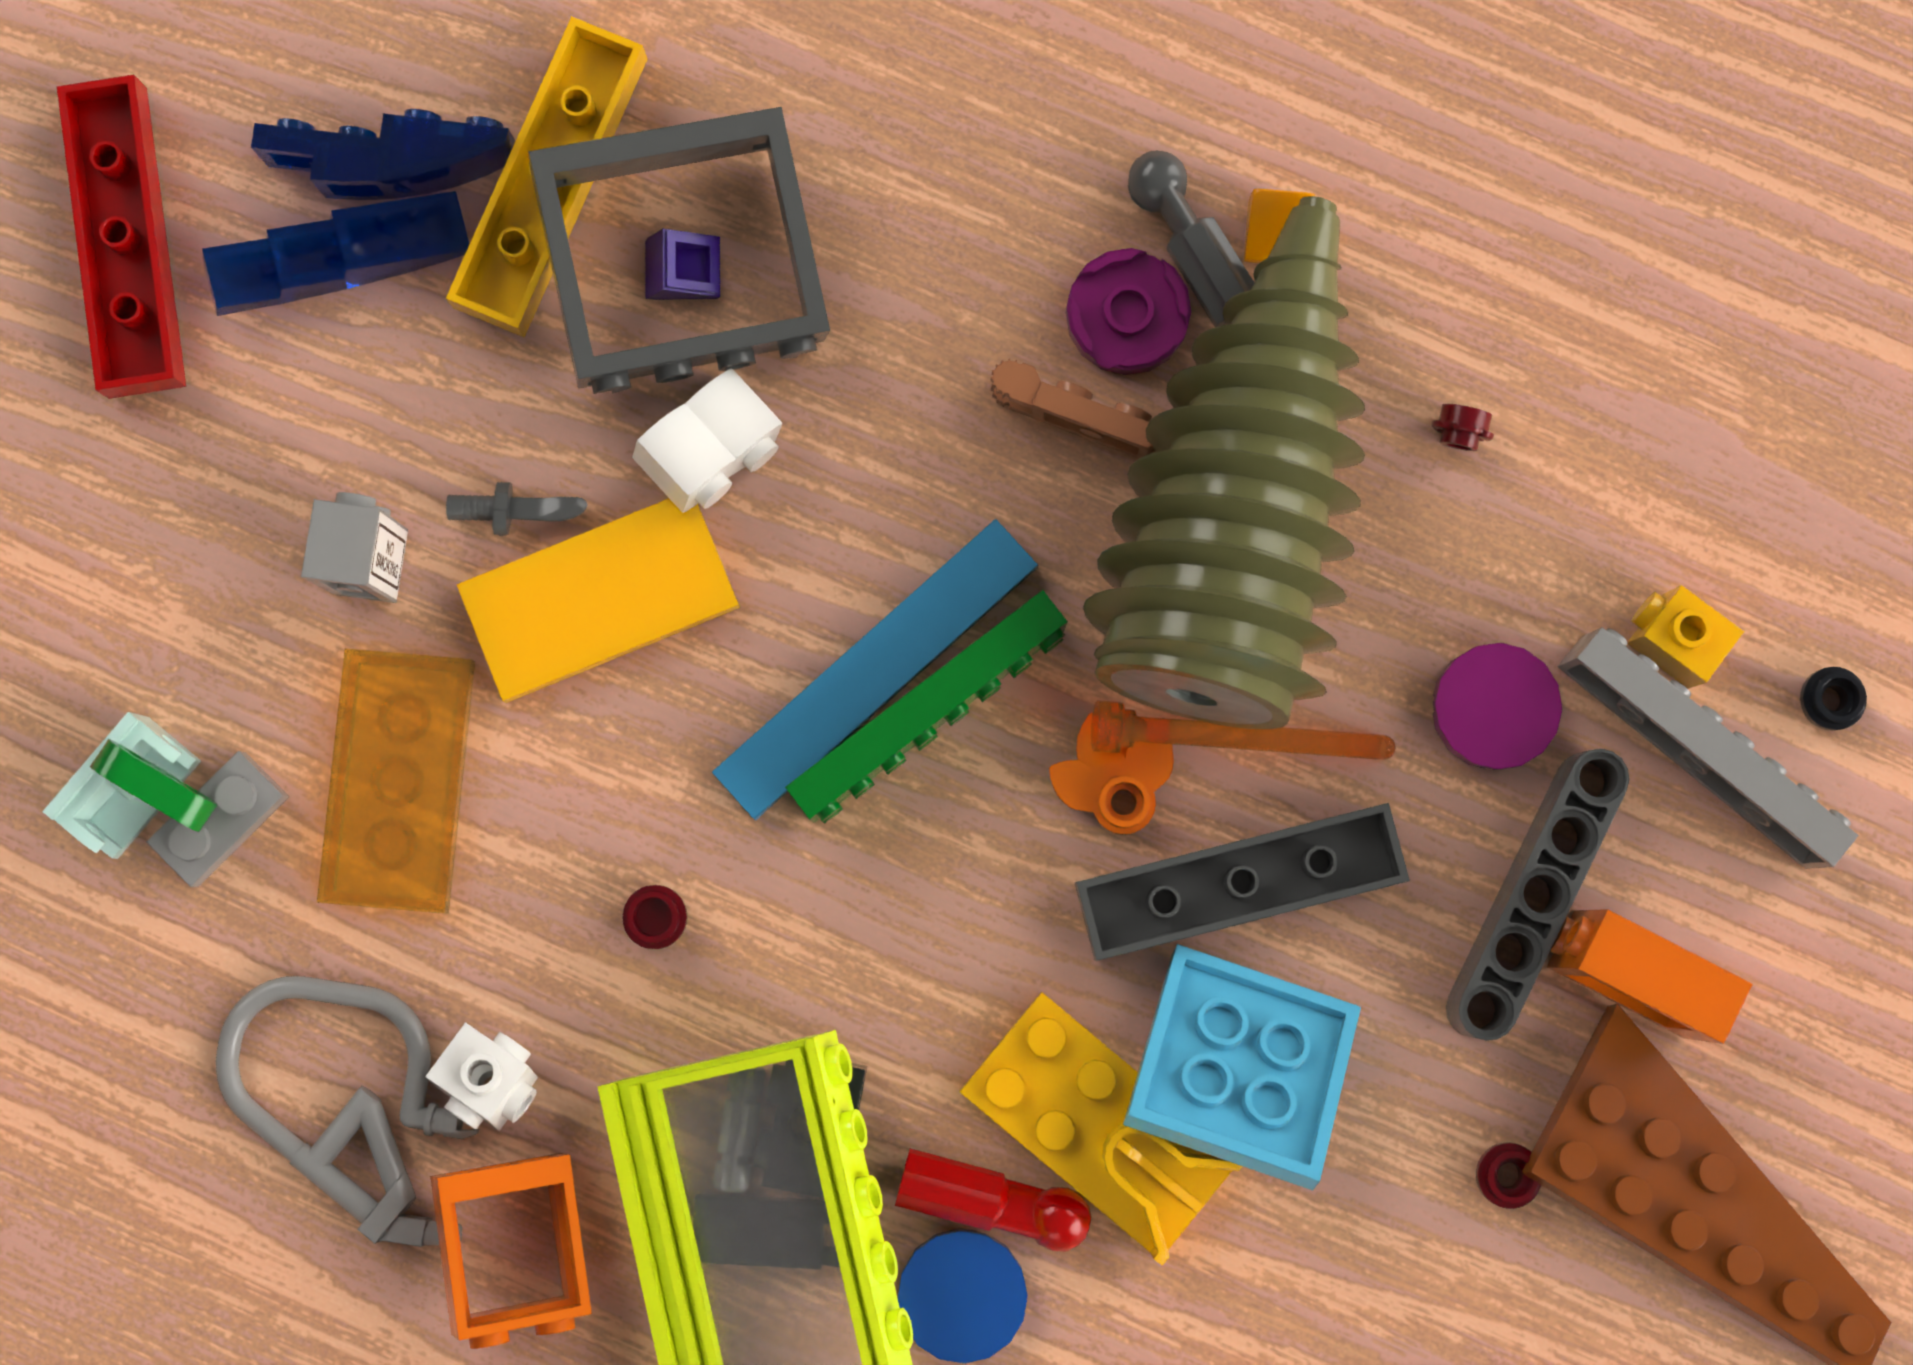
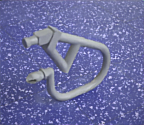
M305 976L280 977L260 984L249 991L230 1011L218 1041L216 1075L220 1091L229 1108L242 1122L287 1158L293 1167L362 1223L357 1230L374 1244L387 1241L419 1247L425 1245L439 1246L436 1221L429 1217L405 1214L415 1201L416 1195L381 1099L374 1092L361 1086L311 1147L308 1143L305 1144L251 1098L243 1085L239 1070L241 1044L249 1023L263 1008L274 1002L297 998L373 1010L384 1015L395 1024L402 1034L407 1047L408 1068L400 1110L401 1123L408 1128L421 1129L424 1131V1135L433 1136L436 1133L442 1134L445 1137L466 1139L478 1134L480 1129H462L463 1121L445 1108H440L438 1104L430 1103L428 1107H424L429 1081L425 1076L430 1071L431 1052L427 1034L417 1015L397 996L382 989ZM361 1126L386 1191L385 1196L379 1203L332 1164ZM458 1224L459 1236L461 1241L462 1225Z

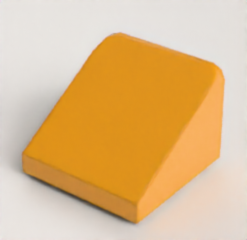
M1260 188L1253 189L1248 201L1243 262L1260 263L1267 259L1292 208L1299 206L1300 199L1303 197L1315 196V194Z

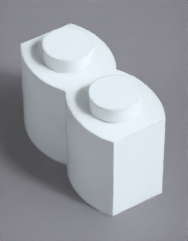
M731 368L714 378L685 404L674 409L649 428L637 440L632 458L682 513L693 508L698 503L706 509L716 503L732 486V482L728 479L730 476L744 467L750 472H754L771 459L779 448L775 441L783 423Z

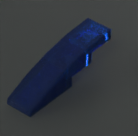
M452 191L332 210L330 220L268 229L265 239L203 248L202 259L216 315L221 316L346 290L413 272L464 256L470 243L457 193Z

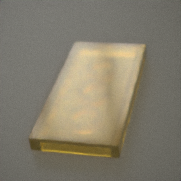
M344 649L317 903L449 914L475 670L474 660Z

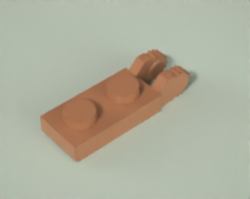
M1008 359L1005 362L1002 360L1001 364H996V369L992 370L991 391L994 392L992 397L996 398V403H1001L1002 407L1008 405L1012 411L1137 459L1153 452V445L1146 438V427L1152 416L1143 409L1126 403H1117L1115 409L1092 401L1093 394L1086 388L1068 381L1060 380L1057 382L1056 387L1041 382L1034 366L1024 362L1018 364L1017 360L1011 361Z

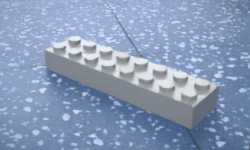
M1601 627L1582 636L1557 666L1805 869L1834 867L1859 836L1849 828L1851 822L1844 815L1833 809L1828 811L1817 802L1819 796L1812 789L1804 784L1798 783L1796 785L1785 776L1787 771L1780 763L1772 758L1766 757L1764 759L1753 750L1755 745L1748 737L1740 732L1735 731L1732 733L1721 724L1723 719L1716 711L1707 706L1700 707L1689 698L1691 693L1685 686L1675 680L1669 682L1657 672L1659 666L1653 660L1643 654L1637 656L1626 647L1628 644L1627 640L1615 630L1610 628L1605 630Z

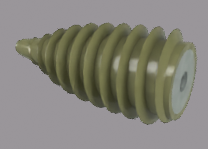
M1307 196L1300 199L1299 206L1292 208L1268 258L1256 266L1253 273L1255 282L1251 289L1231 297L1225 303L1222 315L1227 325L1211 328L1201 333L1194 340L1191 350L1196 366L1183 369L1173 375L1167 383L1166 393L1173 408L1156 415L1149 421L1146 427V438L1153 445L1155 453L1137 459L1129 468L1127 474L1129 484L1139 497L1120 504L1112 515L1115 531L1126 543L1108 548L1097 559L1099 572L1114 589L1093 594L1086 599L1083 610L1085 617L1092 626L1105 636L1103 644L1096 648L1094 653L1098 660L1095 676L1109 689L1143 705L1177 716L1216 725L1244 729H1275L1288 724L1294 700L1317 698L1327 693L1324 685L1301 670L1304 654L1331 651L1337 645V641L1331 634L1312 623L1311 620L1314 608L1336 606L1345 602L1347 597L1343 589L1321 575L1322 562L1344 560L1351 557L1355 552L1353 544L1346 537L1328 527L1329 516L1348 514L1356 511L1361 506V500L1357 494L1343 483L1334 479V470L1358 465L1364 461L1365 457L1363 449L1354 440L1338 432L1337 421L1352 419L1362 415L1365 411V405L1357 395L1339 385L1338 371L1355 367L1359 363V357L1350 347L1339 342L1338 320L1348 316V310L1338 303L1337 271L1342 268L1338 263L1340 219L1336 215L1337 206L1327 199L1315 196Z

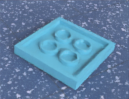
M1177 944L1171 955L1123 1125L1314 1190L1321 1179L1361 1007Z

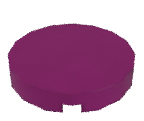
M1134 248L1107 251L1087 263L1072 284L1066 306L1069 336L1081 355L1101 370L1122 375L1150 372L1170 360L1185 339L1191 316L1188 288L1177 270L1162 259L1160 261L1155 256L1147 255L1146 251Z
M1494 643L1476 646L1448 664L1436 681L1433 694L1434 712L1432 714L1435 730L1451 753L1468 765L1483 769L1499 770L1522 766L1542 754L1557 734L1563 708L1559 685L1543 661L1524 648L1504 643Z

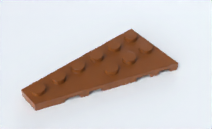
M1619 1004L1607 1006L1530 1155V1160L1525 1164L1521 1173L1535 1180L1543 1187L1828 1365H1872L1892 1322Z

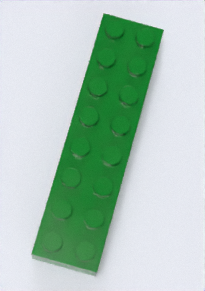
M1042 590L785 786V788L809 820L815 823L820 819L825 824L843 810L840 803L852 794L855 799H858L875 785L871 779L884 770L889 775L907 761L904 756L907 751L914 746L920 751L938 737L937 728L945 722L953 726L969 713L968 710L970 708L967 705L977 698L984 702L1001 689V679L1009 673L1013 678H1016L1028 669L1034 660L1031 656L1039 650L1047 654L1064 640V631L1068 621L1044 590Z

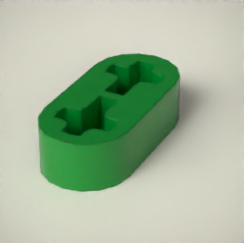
M111 739L107 740L90 765L92 770L105 779L196 832H200L218 805L195 788Z

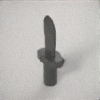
M497 482L494 492L495 496L448 495L446 514L448 520H492L494 534L506 536L509 535L512 519L566 521L581 515L588 505L586 500L579 497H513L512 483Z

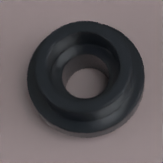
M1827 667L1812 673L1806 679L1800 692V704L1803 713L1812 724L1824 730L1836 731L1854 725L1862 717L1867 704V695L1863 683L1854 673L1841 667ZM1827 688L1835 690L1839 695L1840 703L1835 711L1828 709L1823 703L1822 696Z

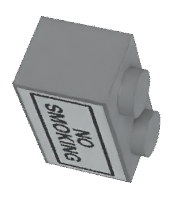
M338 492L335 502L314 499L301 577L334 595L396 603L408 529L390 517L391 510L375 506L376 499L369 496Z

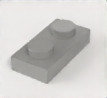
M238 751L198 790L218 804L200 832H196L170 818L147 841L190 887H199L289 798L286 792L246 752Z

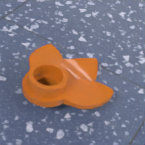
M1096 712L1089 713L1077 736V760H1066L1049 767L1052 786L1056 795L1065 805L1074 810L1093 813L1098 823L1106 830L1120 835L1138 832L1150 822L1154 815L1156 807L1154 792L1172 774L1174 755L1170 735L1162 723H1157L1144 729L1130 740L1128 734L1109 718ZM1119 791H1126L1134 797L1135 808L1128 815H1120L1112 808V797Z

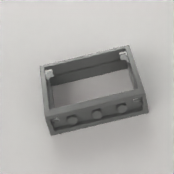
M782 107L529 151L530 171L578 389L592 386L593 394L607 391L616 393L631 388L630 379L655 374L657 383L673 382L693 376L692 367L715 362L718 364L719 371H727L731 368L735 370L755 364L756 354L779 350L781 359L797 358L799 354L817 351L816 343L824 342L830 332ZM767 150L803 316L593 356L557 188Z

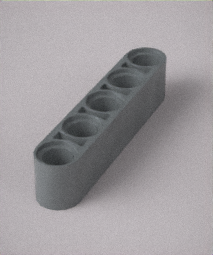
M1594 749L1574 754L1564 760L1558 768L1448 996L1446 1004L1447 1018L1452 1027L1461 1035L1485 1041L1497 1040L1508 1034L1515 1025L1627 791L1630 780L1628 768L1623 759L1613 751ZM1587 762L1597 766L1604 776L1603 790L1597 797L1585 792L1580 784V772ZM1560 819L1566 820L1573 825L1577 834L1576 846L1569 854L1560 852L1552 842L1551 834L1553 827ZM1534 876L1539 877L1546 883L1550 893L1548 904L1540 912L1533 911L1524 900L1523 892L1525 885ZM1507 934L1517 938L1522 946L1521 961L1511 970H1506L1499 964L1495 952L1497 943ZM1479 992H1485L1489 995L1495 1008L1493 1019L1482 1028H1477L1471 1023L1467 1012L1469 1001Z

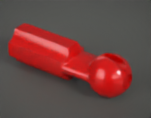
M911 1148L909 1149L895 1206L979 1229L990 1231L993 1228L1034 1238L1039 1245L1051 1251L1067 1252L1079 1246L1086 1239L1092 1218L1090 1207L1081 1194L1069 1188L1051 1187L1047 1190L1006 1179L1004 1173Z

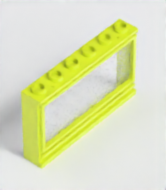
M836 1030L636 1075L597 1086L658 1365H913L909 1351L913 1343L912 1324L907 1311L899 1307L894 1285L898 1274L897 1259L892 1245L888 1241L884 1242L878 1216L882 1212V1194L878 1181L873 1175H869L863 1150L867 1145L866 1124L860 1111L853 1107L848 1085L852 1079L851 1059L846 1047L843 1044H839Z

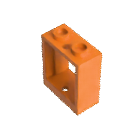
M1609 909L1574 910L1571 918L1566 916L1550 950L1553 955L1547 965V968L1684 1039L1719 1044L1725 1043L1753 985L1743 978Z
M557 1153L430 1176L451 1335L459 1341L469 1339L471 1349L486 1348L509 1342L510 1330L535 1326L536 1335L556 1334L575 1329V1317L592 1314L570 1154ZM548 1186L563 1295L470 1314L455 1202Z

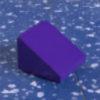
M664 228L648 237L645 241V298L652 300L720 298V237Z

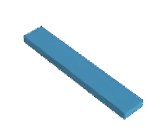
M997 519L993 520L714 769L712 773L754 820H757L788 792L785 786L850 737L1038 568V564Z

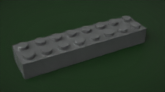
M1385 803L1075 882V887L1095 961L1397 885L1408 882L1410 879L1390 805Z

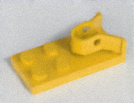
M1040 992L959 1092L1150 1252L1153 1259L1163 1266L1169 1259L1168 1250L1230 1173L1232 1171H1240L1243 1166L1123 1125L1138 1072L1043 992Z

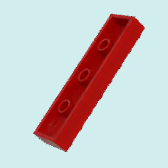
M134 74L56 86L95 390L108 399L187 387L147 87Z

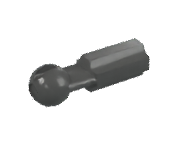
M1165 151L1146 152L1138 157L1130 168L1128 179L1130 196L1142 209L1161 213L1173 233L1167 245V251L1214 326L1226 325L1222 315L1225 303L1231 297L1241 292L1249 291L1254 281L1214 217L1197 218L1185 199L1187 173L1184 164L1176 156Z

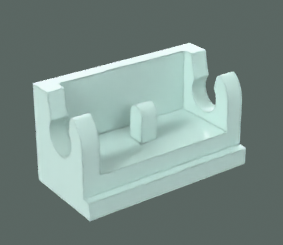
M132 712L126 713L42 811L95 853L102 850L113 859H118L159 810L113 784L90 768V765L107 740L111 739L183 782L201 762L200 759L150 717Z

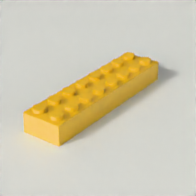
M571 16L445 298L453 309L525 338L553 275L530 171L529 151L613 137L648 60L643 45ZM594 181L557 188L567 238H569Z

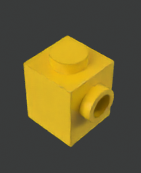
M1681 585L1664 593L1662 596L1657 592H1653L1644 601L1631 620L1638 628L1629 639L1628 645L1640 654L1649 657L1660 669L1689 689L1709 681L1745 631Z

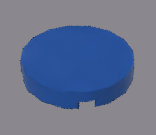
M958 1228L937 1233L914 1250L901 1274L898 1303L899 1307L904 1308L910 1317L913 1339L919 1347L940 1360L966 1364L990 1358L1012 1341L1024 1321L1028 1294L1022 1267L1005 1244L986 1233Z

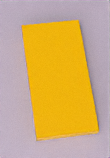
M669 498L456 584L500 697L505 703L741 608L699 504L682 513Z

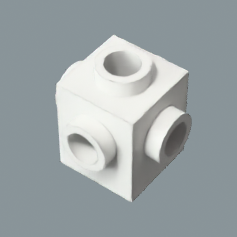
M466 1022L425 1076L438 1089L451 1097L444 1106L446 1110L475 1130L484 1120L498 1131H500L507 1120L514 1123L526 1112L536 1095V1089L532 1085L538 1078L532 1069L525 1064L531 1053L502 1032H499L492 1041ZM492 1076L491 1080L483 1085L486 1079Z

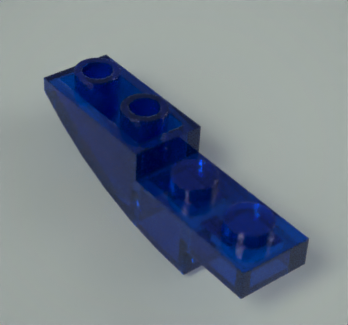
M407 109L404 111V116L383 113L380 138L373 131L357 126H341L338 133L318 131L307 122L289 118L278 119L276 125L255 123L251 148L268 167L311 172L310 180L325 198L380 200L430 194L461 186L490 175L505 166L515 139L509 128H504L501 122L492 118L470 116L466 118L465 123L444 121L440 115L431 111Z

